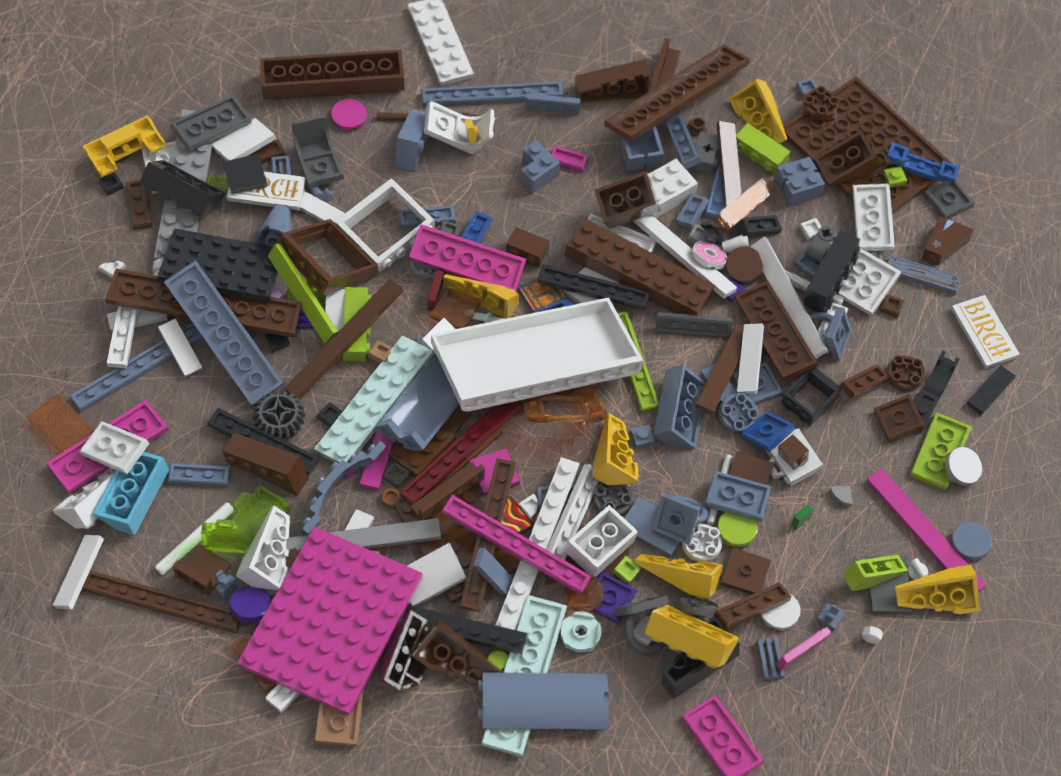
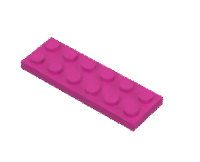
M422 224L419 226L408 259L466 279L501 285L515 291L517 290L526 261L525 258Z
M147 400L142 401L108 423L144 438L148 442L168 431V426ZM91 435L46 463L69 494L110 468L80 454L79 451Z

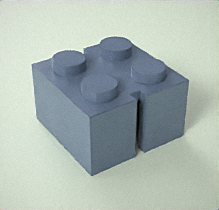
M656 125L640 135L638 141L634 139L630 142L620 136L619 145L627 172L642 170L643 166H646V169L662 167L664 152Z
M810 157L777 166L774 180L780 191H783V196L789 207L822 197L825 183L819 172H816V167Z

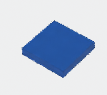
M766 411L740 435L743 440L767 452H771L795 430V426Z

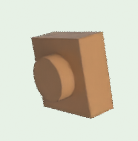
M378 340L368 352V358L378 363L385 362L393 347Z

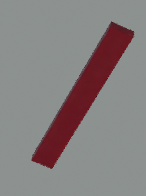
M514 401L493 406L399 492L400 496L413 505L430 493L521 409V404Z

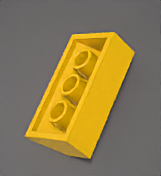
M664 605L652 611L644 633L650 636L651 640L668 644L670 649L675 651L681 650L687 653L688 657L703 660L707 666L712 668H719L726 663L739 640V637L669 605Z

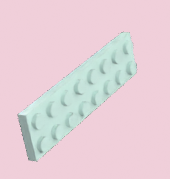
M401 336L391 349V353L386 361L380 363L314 448L315 453L334 463L337 462L339 464L343 459L349 464L347 460L353 453L358 454L377 430V424L434 356V351Z
M530 595L527 596L517 631L528 633L523 654L510 652L504 673H548L567 609L566 605ZM486 728L482 746L522 757L531 729Z

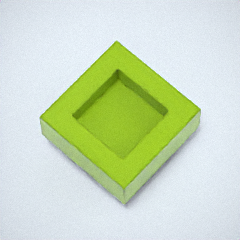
M901 166L884 170L883 175L890 188L906 185L907 179Z
M625 556L613 570V573L626 584H629L641 570V567Z

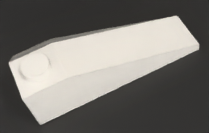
M276 506L271 507L246 552L236 577L251 587L279 590L288 574V567H286V557H288L286 542L289 538V515Z

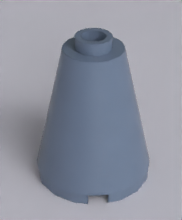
M277 205L272 209L256 232L255 243L274 247L282 233L291 231V212L287 207Z

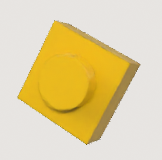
M472 119L464 120L469 144L477 143L476 136H479L477 125H473Z

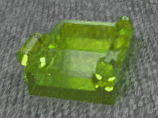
M262 485L254 490V494L242 492L233 503L234 508L238 511L232 518L233 526L252 538H255L272 506H276L287 515L292 510V504L287 503L282 497ZM246 499H249L242 508L241 505L245 502Z
M217 519L216 523L202 522L201 538L203 547L210 551L246 553L253 542L251 525H237L235 520Z

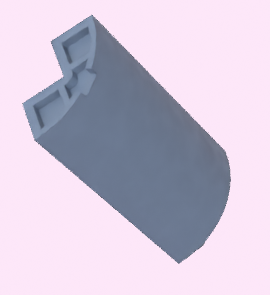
M436 353L376 426L378 431L393 443L398 441L404 444L403 448L423 450L459 405Z
M483 673L482 680H478V693H482L483 699L482 708H478V721H482V728L608 729L607 674Z

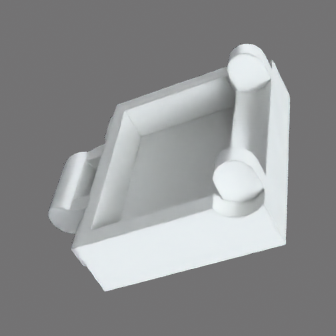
M799 428L795 429L781 443L793 434L809 450L808 461L802 467L798 466L793 470L778 455V446L780 444L771 452L766 451L771 458L769 462L775 463L780 472H777L773 466L770 474L773 479L784 477L785 482L790 486L823 469L822 462Z

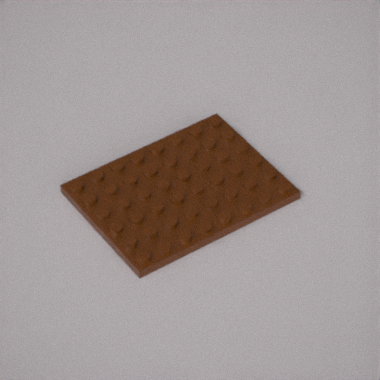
M857 76L832 92L839 98L838 110L832 118L816 120L808 116L804 111L783 125L787 140L805 157H810L820 171L821 169L814 157L862 130L882 167L866 176L835 184L852 201L853 185L887 184L883 175L884 170L898 167L887 158L892 142L908 147L909 153L941 164L944 160L952 163ZM903 169L907 179L906 185L890 188L892 213L937 181L917 176Z

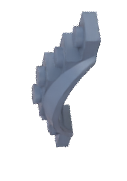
M380 441L377 445L373 443L366 453L362 450L358 454L353 453L347 460L349 464L343 459L339 464L335 462L328 470L330 474L326 478L322 476L315 484L317 486L315 491L317 496L308 504L310 506L308 513L313 517L308 516L301 524L303 526L301 530L303 535H309L313 527L320 523L321 506L330 489L346 475L345 473L371 465L384 451L385 444Z

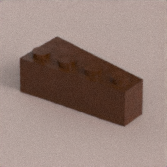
M647 59L576 75V97L580 98V103L642 97L648 92L650 78Z
M234 433L222 450L226 461L230 465L237 466L296 496L299 495L309 479L298 455Z

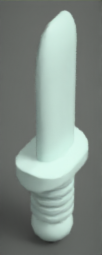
M468 310L464 312L465 317L484 321V323L503 320V318L491 316L492 313L489 312L488 314Z

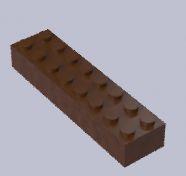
M401 49L260 58L263 100L404 90Z
M585 218L566 244L565 257L619 284L649 291L650 301L673 313L700 315L712 296L714 284Z

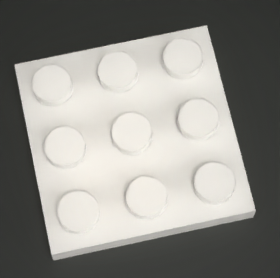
M861 249L858 254L859 259L855 266H851V273L847 280H843V287L838 295L843 296L846 302L872 316L900 277L901 271Z

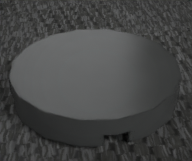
M685 597L679 599L678 609L694 615H715V612L718 610V604L708 599L700 601L696 597Z

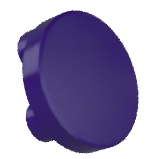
M246 586L237 589L231 595L229 607L231 613L240 619L242 624L249 625L263 618L271 604V599L263 589Z

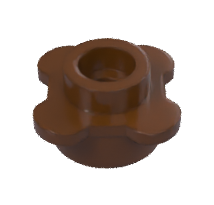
M696 117L689 120L688 125L691 128V134L696 135L700 131L707 132L704 119Z

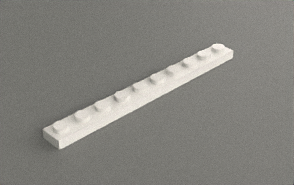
M562 457L529 540L546 550L580 464ZM522 560L512 581L496 626L516 630L520 622L527 596L530 595L539 572L538 569Z

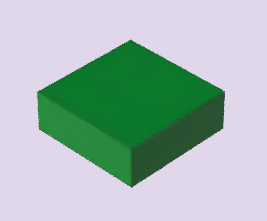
M809 505L804 506L794 515L792 526L797 530L810 518L813 509Z

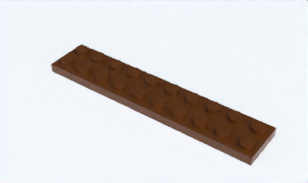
M723 44L604 120V126L631 142L749 65L750 58Z
M115 269L106 296L107 304L189 318L167 285L157 282V276ZM220 293L245 329L294 338L302 302L271 297L269 303Z

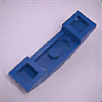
M894 142L891 143L887 158L898 167L901 166L902 169L930 180L942 182L956 181L960 166L944 160L939 164L909 153L908 147Z

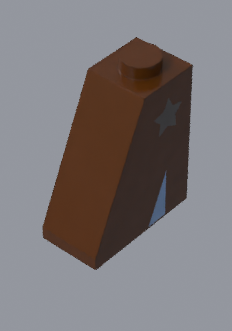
M939 216L921 259L940 265L969 242L974 229Z

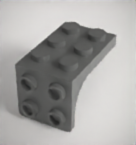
M326 115L293 122L291 126L294 148L308 187L343 180L344 174L333 148Z

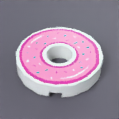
M699 241L694 244L691 252L694 253L693 257L699 264L707 268L715 267L714 269L716 270L722 269L725 266L727 256L721 248L705 241Z

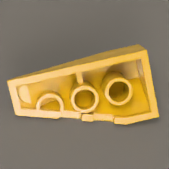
M972 565L949 568L895 586L897 605L901 607L929 608L942 612V610L953 611L955 614L980 611L977 577Z

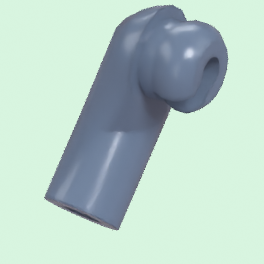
M318 186L308 187L313 196L324 201L330 200L333 195L332 190L328 188L322 191Z

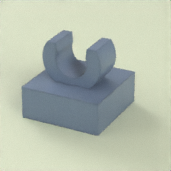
M827 603L818 616L817 622L834 632L845 613L837 606Z

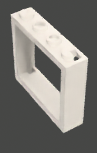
M392 178L335 221L336 225L377 265L376 270L379 273L386 267L389 268L395 260L402 258L413 247L419 226L378 257L351 230L362 219L396 195L423 221L422 225L436 229L434 219Z

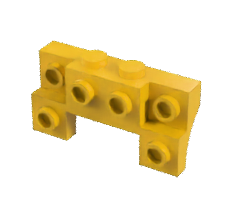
M147 115L83 145L86 156L93 163L95 170L103 177L118 170L115 161L144 147L151 154L167 145Z

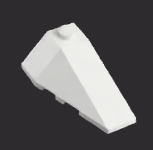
M112 468L107 469L97 477L98 481L83 486V492L76 496L70 495L52 510L54 514L76 529L92 527L97 519L93 512L116 470Z

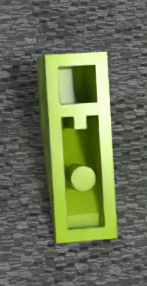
M899 555L854 561L845 571L843 577L851 591L868 589L905 574L908 570Z

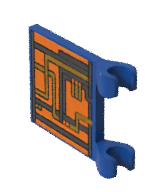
M537 279L518 287L533 313L550 310L560 305L562 307L573 305L561 289L537 283Z

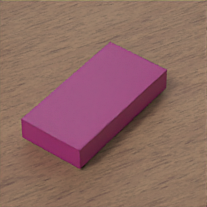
M555 145L551 153L560 162L561 167L583 173L588 155Z

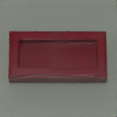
M436 269L428 296V310L434 311L436 309L443 285V270Z

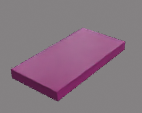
M716 695L681 715L685 725L722 776H745L764 763V760Z

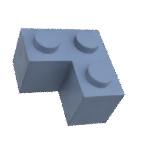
M537 140L523 149L522 162L526 167L521 170L520 183L533 194L559 176L560 162Z

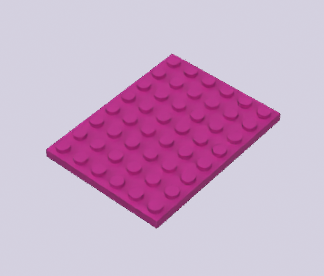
M314 526L237 664L245 670L350 716L415 593L423 573Z

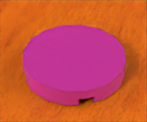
M344 99L337 102L331 111L334 125L345 131H351L354 128L359 129L365 124L367 119L365 106L354 99Z

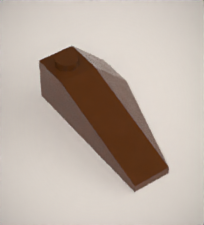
M439 618L426 631L413 654L414 658L429 669L438 670L477 685L478 680H482L483 673H503V671Z

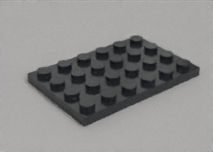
M174 228L157 275V282L164 283L196 260L219 293L270 303L278 271L268 258V254L273 247Z

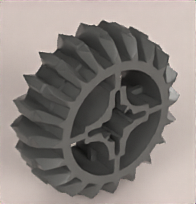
M277 390L275 395L269 392V397L263 395L262 401L257 400V406L253 409L254 426H257L258 430L263 429V434L265 435L268 432L271 433V437L275 435L281 439L286 437L289 440L290 434L296 436V430L301 431L302 425L305 423L306 414L303 403H300L299 397L295 398L293 393L288 396L286 390L283 394H280ZM279 411H280V415H281V416H280V420H278V415H279L278 412H279Z

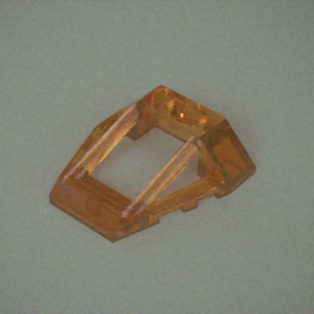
M596 383L577 387L578 396L545 394L521 400L527 421L535 423L588 424L606 420L608 415L604 402H600ZM542 401L580 403L583 414L571 416V414H546Z

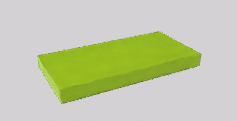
M936 412L910 477L946 491L950 481L947 478L945 456L957 447H964L972 426Z

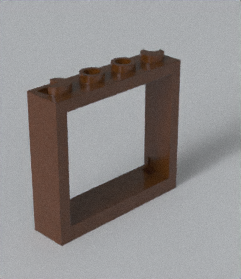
M331 219L282 233L277 243H281L298 271L323 296L345 287L371 280L377 267ZM325 237L356 270L331 277L300 245Z

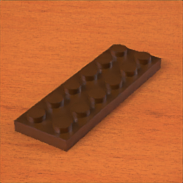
M769 281L734 295L749 324L762 323L764 325L762 346L783 381L818 366L816 358Z

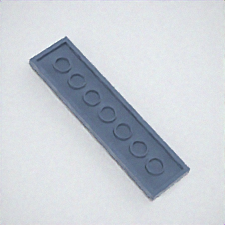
M196 260L164 282L252 406L257 404V400L261 401L263 395L267 397L269 392L272 393L284 385Z

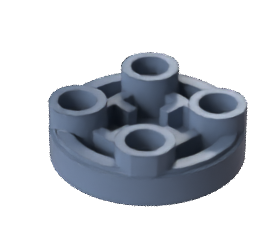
M736 393L726 397L719 406V419L723 426L732 432H743L756 421L759 415L755 403L744 393Z
M964 522L959 524L953 531L951 546L961 557L977 562L989 552L992 538L989 531L981 524Z

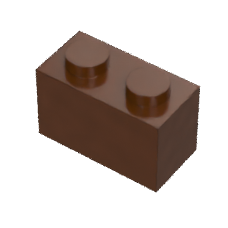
M517 227L506 244L507 253L525 258L527 264L540 267L549 251V240Z

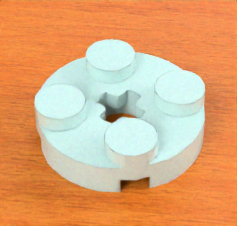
M582 611L572 613L571 616L563 620L560 636L563 645L575 652L593 651L601 638L600 623L598 624L595 617L590 613ZM579 628H583V631L586 632V634H584L583 636H579L575 631H579Z

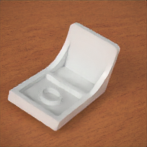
M430 101L426 109L424 133L473 155L493 138L494 110L489 109L481 116L468 117ZM472 119L473 125H477L479 136H476L477 143L469 144L464 120Z

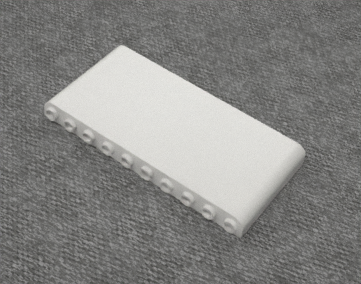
M609 298L431 334L432 347L463 411H473L635 375L642 369L643 365L640 353Z

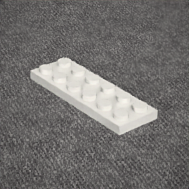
M422 0L408 4L409 13L440 86L474 78L473 70L443 1Z

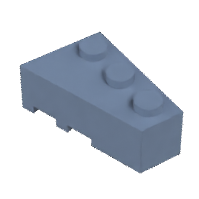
M411 109L397 137L394 167L413 172L416 171L424 145L429 135L424 133L426 112Z

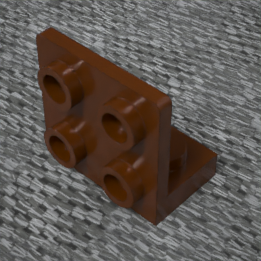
M197 545L184 563L177 560L172 567L175 577L209 596L219 582L215 574L222 569L225 575L231 567V563L205 547Z

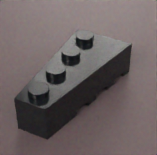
M715 616L710 619L708 624L730 633ZM737 642L724 665L739 656V642ZM682 652L663 670L661 684L675 699L721 667H709L705 664V661L692 659L687 656V653Z

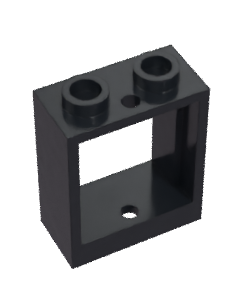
M815 367L806 371L783 394L781 403L787 410L796 414L802 422L811 426L839 398L842 389ZM808 382L828 397L814 413L793 398Z

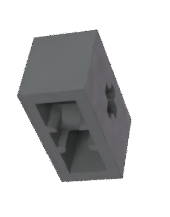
M700 131L695 148L701 163L690 167V170L710 175L712 168L716 169L718 158H716V155H719L717 135Z

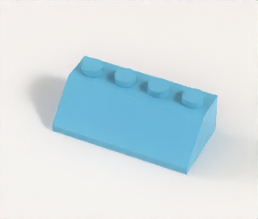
M143 452L128 474L116 470L93 515L115 530L135 536L169 471L164 457Z

